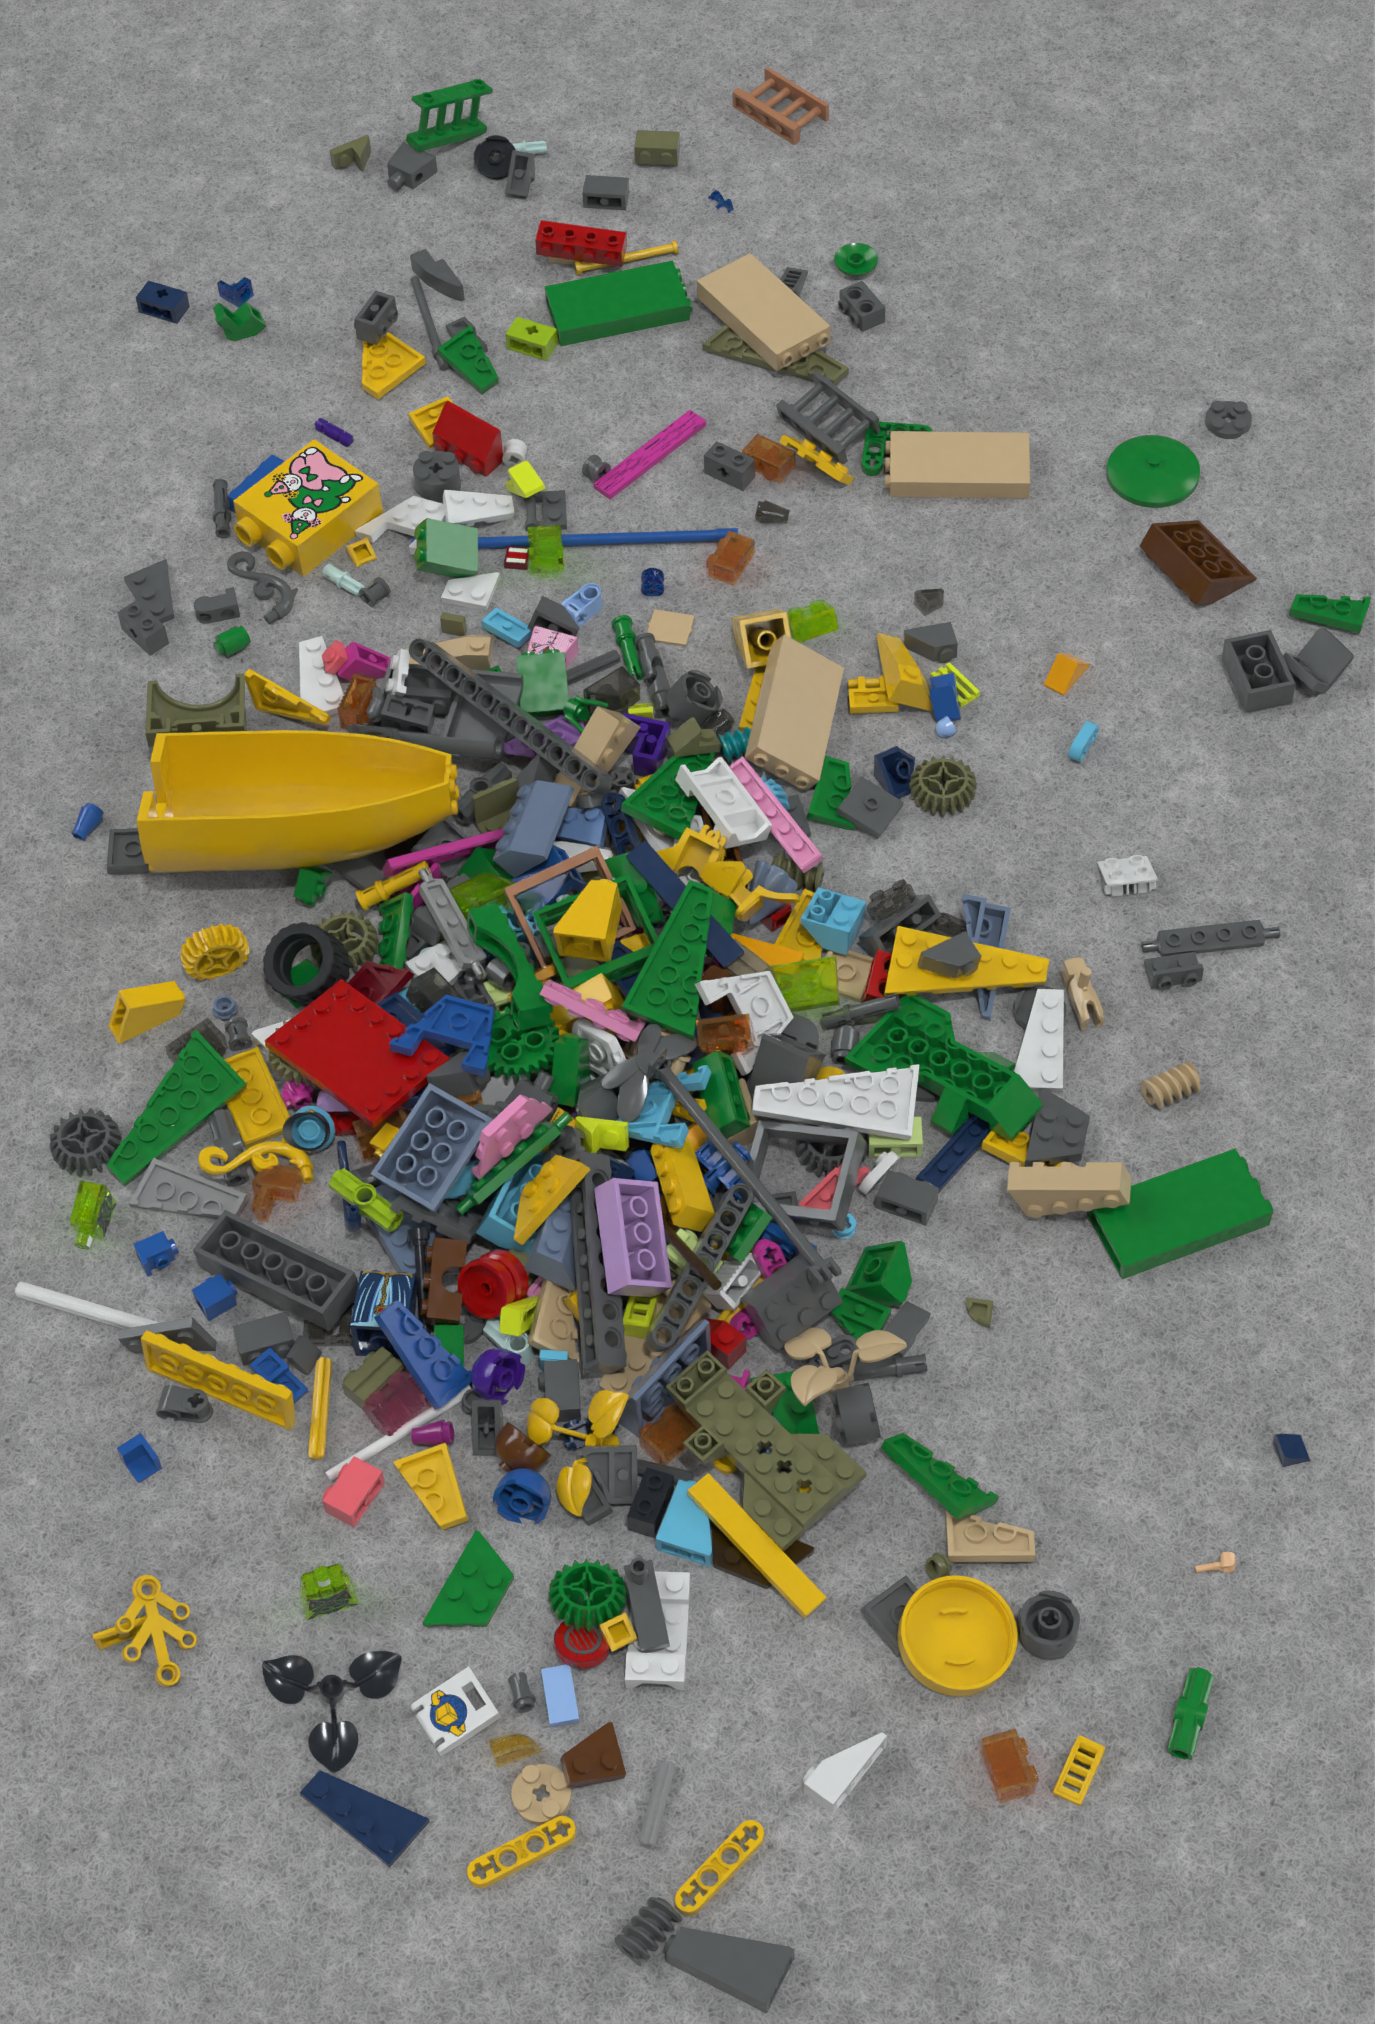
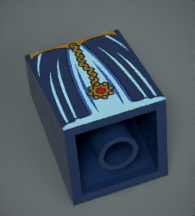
M377 1270L360 1272L350 1324L356 1356H367L370 1352H376L381 1347H384L393 1357L401 1359L374 1317L397 1300L415 1316L417 1301L415 1274H408L406 1272L390 1273Z

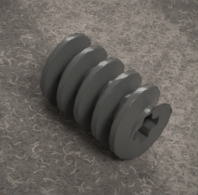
M650 1897L647 1900L648 1907L643 1906L639 1909L640 1916L635 1915L632 1917L631 1923L633 1926L626 1925L623 1928L624 1935L619 1934L615 1937V1942L620 1951L639 1966H641L638 1959L640 1956L647 1960L650 1959V1955L646 1950L647 1947L654 1950L659 1948L654 1940L656 1937L663 1941L667 1939L662 1930L665 1928L674 1931V1926L670 1920L674 1919L678 1922L683 1920L672 1905L659 1897Z

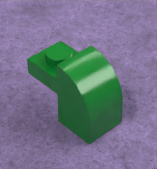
M245 302L234 313L220 303L213 307L216 315L215 321L223 328L226 338L231 341L256 336L266 327L261 312L248 302Z

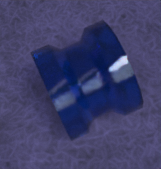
M657 568L645 569L641 574L642 594L646 597L661 596L664 593L663 571Z

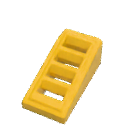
M1078 1735L1053 1790V1794L1081 1806L1104 1757L1106 1748ZM1079 1751H1083V1752H1085V1753H1087V1754L1093 1756L1094 1758L1089 1757V1756H1087V1755H1085V1754H1083V1753H1081V1752H1079ZM1077 1760L1087 1766H1090V1769L1087 1770L1075 1764L1074 1761ZM1069 1772H1073L1085 1778L1084 1782L1073 1776L1068 1775ZM1066 1782L1081 1790L1077 1793L1063 1785Z

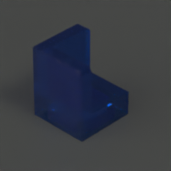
M246 277L232 285L222 280L217 283L220 297L237 307L242 306L254 296L251 280Z

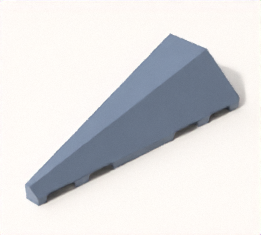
M963 894V910L967 933L971 941L1004 949L1011 908L986 903L987 898ZM978 988L981 1016L984 1020L990 1021L996 990Z

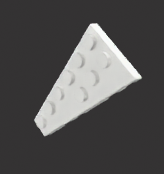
M911 1065L910 1068L905 1069L888 1068L886 1071L874 1073L865 1071L835 1075L821 1080H815V1078L805 1079L804 1082L791 1084L781 1082L755 1086L751 1114L813 1125H828L837 1129L849 1127L862 1133L910 1140L913 1128L919 1065Z

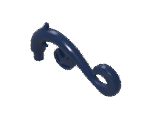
M343 1140L338 1141L339 1169L345 1168L350 1172L346 1142ZM342 1198L345 1227L349 1232H357L361 1227L359 1209L356 1205H351Z

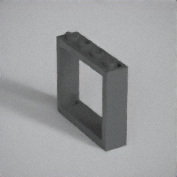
M770 1119L769 1122L759 1121L750 1151L752 1159L747 1162V1165L758 1179L761 1175L771 1137L847 1145L830 1210L779 1204L796 1226L843 1232L866 1142L859 1131L849 1127H845L843 1130L833 1129L828 1125L814 1127L802 1122L787 1124L776 1119ZM752 1200L753 1204L768 1213L759 1201Z

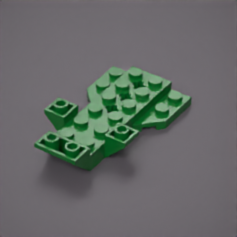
M905 994L900 999L901 1009L889 1011L845 1057L846 1065L859 1072L870 1071L874 1073L886 1071L888 1068L905 1069L910 1068L911 1065H919L917 1084L941 1096L932 1116L931 1124L951 1135L968 1119V1112L988 1122L991 1131L1013 1141L1043 1107V1103L1023 1078L1012 1071L1015 1068L1014 1062L995 1052H976L955 1041L950 1012L917 995L906 996Z

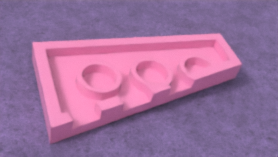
M551 980L544 984L540 995L544 996L545 1001L555 1006L560 1004L568 1008V1012L579 1018L584 1016L592 1020V1024L603 1030L608 1028L616 1032V1036L624 1041L630 1042L632 1040L636 1042L647 1021L638 1018L637 1022L630 1020L627 1017V1013L620 1009L609 1011L605 1009L606 1007L603 1005V1002L594 998H587L585 1001L581 999V993Z

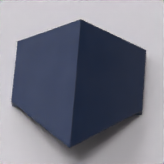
M898 746L874 755V777L886 792L898 799L911 794L909 786L912 772H914L915 757Z

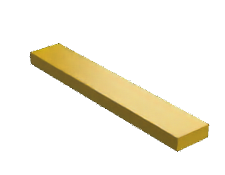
M709 1473L687 1490V1495L804 1619L826 1601L827 1597Z

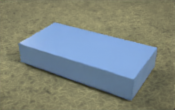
M561 1665L541 1669L550 1727L578 1723L579 1716L570 1666Z

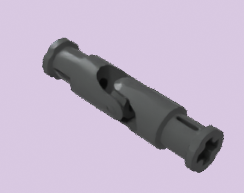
M648 632L639 634L634 640L635 646L640 652L639 660L650 698L656 706V716L659 719L670 717L668 713L670 709L666 702V692L670 689L660 652L655 647V637L652 633Z

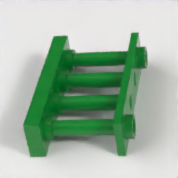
M474 79L473 81L412 96L411 100L421 108L419 129L416 132L407 134L406 142L417 152L483 135L487 131V126L478 119L481 96L493 93V89L483 80ZM472 99L469 117L461 119L464 100ZM455 103L453 120L450 123L444 124L447 105ZM438 108L436 125L427 128L430 109Z

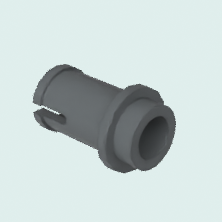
M519 1672V1683L516 1673L512 1674L508 1681L514 1696L513 1707L518 1712L524 1713L534 1708L536 1698L530 1692L526 1673Z

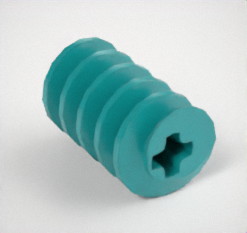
M749 727L743 729V734L738 729L734 731L733 736L730 732H726L724 739L721 735H717L721 742L720 752L729 764L732 763V756L735 755L738 760L741 758V753H746L751 732Z

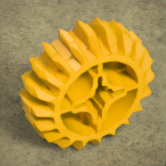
M222 923L218 926L211 924L209 928H202L199 932H193V937L186 938V943L181 945L180 959L184 970H186L191 978H197L198 981L204 979L211 980L235 972V969L243 967V962L248 960L247 955L250 953L246 936L238 927H233L231 924L226 926Z

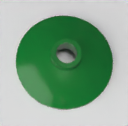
M850 243L836 251L834 263L845 274L864 275L871 272L877 266L878 254L869 245Z

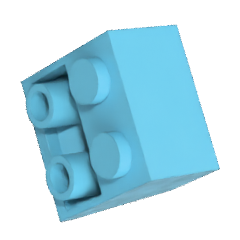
M818 887L800 922L822 948L847 955L863 926L866 901Z

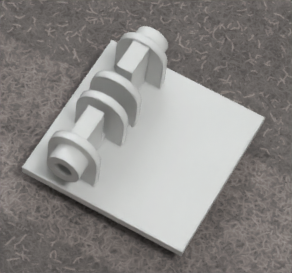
M1133 855L1130 858H1108L1105 861L1097 862L1106 882V885H1104L1105 895H1110L1111 897L1123 895V885L1125 894L1129 895V884H1131L1133 894H1136L1137 891L1138 893H1149L1156 889L1158 878L1147 856Z

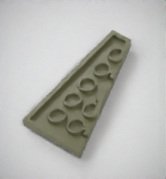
M724 325L702 344L703 351L775 370L727 325ZM819 350L778 370L779 372L814 381L812 373L816 370L822 376L827 375L835 386L849 374L847 366Z

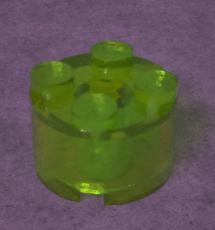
M561 524L527 527L528 540L530 541L529 560L532 573L565 571Z

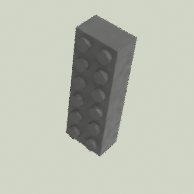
M227 1210L223 1211L193 1249L202 1269L214 1275L221 1274L226 1281L231 1280L233 1284L328 1331L333 1328L356 1298L358 1280L354 1271Z

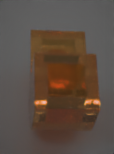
M274 1165L263 1169L255 1176L252 1181L255 1194L252 1209L256 1212L258 1221H269L275 1200L297 1202L303 1184L300 1168Z

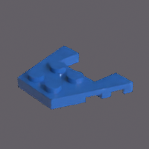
M445 995L423 1013V1018L418 1023H411L405 1028V1033L400 1038L395 1037L390 1041V1051L413 1056L423 1038L426 1037L469 1049L461 1063L462 1070L485 1076L495 1018L494 1007Z

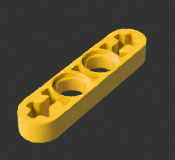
M567 1816L556 1817L474 1859L467 1867L469 1882L476 1888H486L568 1846L576 1838L575 1823ZM559 1825H562L564 1828L570 1827L567 1830L568 1835L566 1837L557 1834L552 1837L554 1844L549 1845L548 1838L544 1832L549 1831V1835L552 1836L558 1832L557 1827ZM535 1838L544 1842L543 1849L536 1853L527 1849L528 1842ZM507 1852L517 1856L515 1864L509 1867L503 1866L500 1863L501 1856ZM490 1860H495L496 1868L499 1870L498 1873H495L493 1867L486 1871L485 1879L481 1880L479 1876L473 1877L476 1875V1868L481 1867L482 1870H486L492 1867Z
M747 1820L741 1823L679 1888L675 1895V1905L680 1914L690 1917L699 1913L761 1847L764 1842V1829L759 1822ZM756 1830L757 1839L753 1840L750 1838L744 1844V1849L747 1850L744 1852L739 1845L745 1840L744 1831L752 1832ZM729 1850L735 1851L739 1855L738 1861L731 1865L724 1863L722 1860L723 1853ZM707 1872L715 1873L718 1876V1882L714 1886H705L701 1882L703 1874ZM696 1884L700 1891L694 1897L695 1905L691 1906L688 1904L685 1907L682 1906V1897L684 1895L688 1898L696 1892L695 1887L692 1885Z

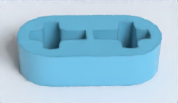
M1090 721L1085 722L1070 747L1068 758L1081 763L1098 735L1099 725Z

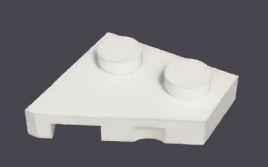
M494 572L448 580L441 600L443 603L487 611L500 580V573Z
M400 649L396 655L392 656L390 669H393L392 678H388L386 684V692L401 697L406 694L407 686H404L405 677L408 676L410 654L408 650Z

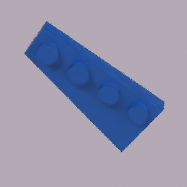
M399 1300L392 1302L374 1317L434 1410L441 1408L471 1383L472 1371H467L460 1364L461 1360L453 1353L447 1352L440 1345L441 1341L435 1335H430L423 1328V1324Z

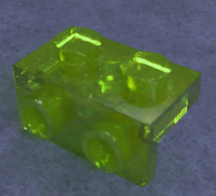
M814 600L809 603V606L803 608L795 607L788 610L789 629L791 630L793 640L799 643L839 629L835 609L825 600Z

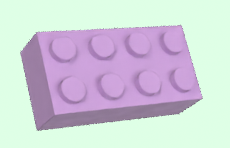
M612 1178L595 1187L608 1294L654 1297L671 1289L672 1283L658 1182Z

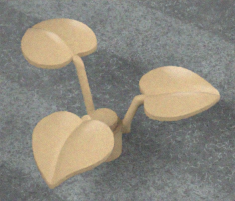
M808 1328L797 1337L785 1343V1351L788 1356L796 1360L809 1359L817 1353L823 1366L821 1365L817 1368L813 1365H805L794 1371L791 1376L792 1390L804 1406L827 1391L831 1399L830 1391L849 1387V1382L854 1380L853 1373L858 1356L862 1362H877L900 1352L907 1347V1344L904 1340L888 1331L875 1330L868 1332L857 1339L856 1347L858 1349L853 1352L849 1371L846 1373L840 1367L830 1368L822 1351L832 1344L829 1333L820 1328Z

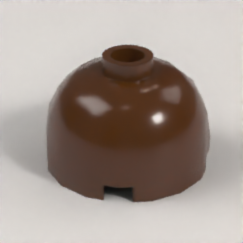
M509 1422L502 1427L496 1437L495 1452L502 1460L499 1466L506 1472L518 1468L537 1472L551 1457L549 1452Z

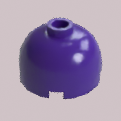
M503 1348L489 1349L481 1354L474 1362L471 1373V1382L476 1393L485 1400H501V1405L506 1404L509 1400L504 1399V1397L513 1387L518 1390L524 1380L525 1364H522L520 1361L521 1355ZM496 1387H497V1388H499V1389H501V1390H506V1391H505V1392H497V1391H495V1390H496Z

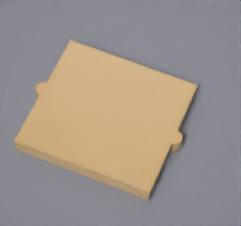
M654 609L651 622L647 623L649 627L647 632L654 635L656 642L686 647L689 635L693 633L692 625L695 615Z

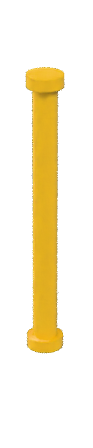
M674 240L671 241V244L625 253L623 263L672 252L678 254L677 242ZM574 262L577 275H581V272L609 266L598 263Z

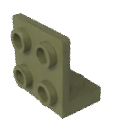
M516 777L504 780L498 785L482 790L471 797L475 826L480 834L502 829L508 822L511 815L510 809L518 798L519 785Z

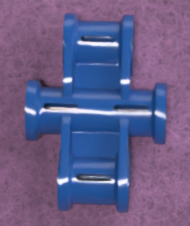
M706 1137L707 1141L695 1151L699 1165L708 1171L703 1175L707 1190L712 1195H715L716 1189L721 1184L727 1190L738 1183L745 1184L710 1139ZM737 1141L733 1143V1148L744 1161L752 1159L751 1155ZM733 1193V1197L741 1202L742 1197L737 1193Z

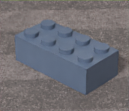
M383 1184L375 1188L376 1192L391 1204L400 1196V1194ZM371 1198L364 1199L362 1202H368ZM402 1209L404 1218L401 1225L390 1233L368 1217H365L397 1273L406 1272L416 1276L414 1247H411V1242L408 1241L407 1230L429 1228L430 1240H427V1246L432 1245L434 1237L445 1238L442 1233L435 1231L436 1225L425 1220L421 1224L411 1220L412 1214ZM426 1262V1269L429 1272L430 1263Z

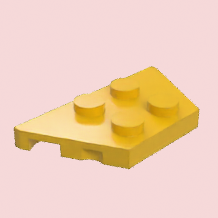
M556 1154L550 1161L546 1162L538 1175L523 1188L520 1196L514 1240L523 1245L590 1171V1168L581 1162Z

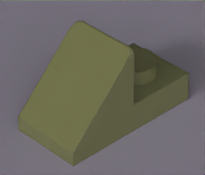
M365 135L329 150L334 169L347 167L355 162L363 172L371 154L369 136Z
M691 717L666 738V743L674 757L720 752L721 742L713 729L701 730L694 717Z

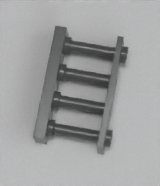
M815 370L812 373L815 386L794 405H789L782 399L776 405L778 414L782 420L814 443L816 447L831 455L836 463L845 464L848 462L845 453L846 447L865 430L870 428L877 435L881 432L878 423L879 418L873 411L868 412L836 387L827 375L822 376ZM821 392L830 397L810 416L804 417L800 414V411ZM837 403L845 409L825 429H819L815 425ZM852 416L861 421L842 440L834 441L831 438V435Z

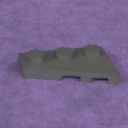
M166 559L124 576L125 583L135 599L162 624L175 618Z
M193 1317L119 1329L118 1340L132 1352L143 1351L141 1337L146 1330L155 1334H162L178 1344H186L195 1351H216L217 1341Z

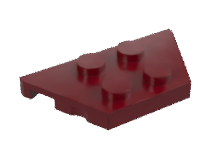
M367 961L350 979L348 984L377 1004L391 994L399 993L415 974L407 968L402 970L394 968L392 965H379L375 962Z

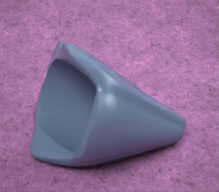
M756 861L750 892L754 891L758 885L776 893L794 894L796 892L798 884L788 876L786 871L775 865L770 866L765 861ZM764 900L763 907L750 920L743 922L753 925L777 911L786 903Z

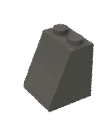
M763 1033L748 1090L754 1094L755 1086L781 1082L791 1084L804 1082L805 1079H816L826 1054L783 1034Z

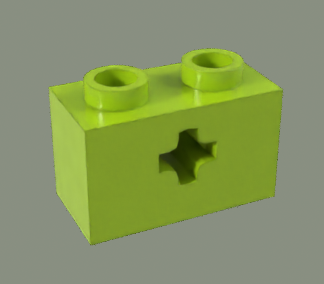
M516 317L505 334L508 350L544 361L549 359L558 345L556 328Z

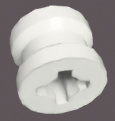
M518 439L508 440L504 446L503 463L508 467H513L525 461L527 445Z

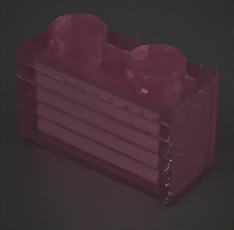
M403 1371L393 1374L387 1380L388 1385L381 1391L373 1392L367 1398L368 1403L362 1407V1410L371 1420V1423L374 1424V1427L381 1434L392 1436L394 1432L401 1428L406 1421L429 1402L413 1376Z

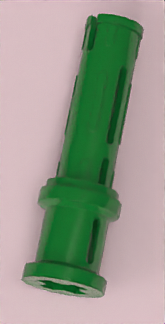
M620 615L611 622L612 628L616 631L617 635L615 641L622 650L629 681H635V674L639 681L644 678L635 647L634 640L636 634L632 631L631 627L633 622L630 616Z

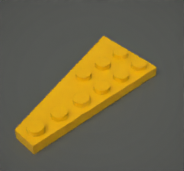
M898 926L884 996L893 993L913 996L923 992L941 994L968 992L978 988L996 990L997 987L1012 986L1013 988L1044 986L1049 959L973 942L982 956L978 969L969 976L962 975L958 978H952L920 969L917 965L922 951L951 937Z

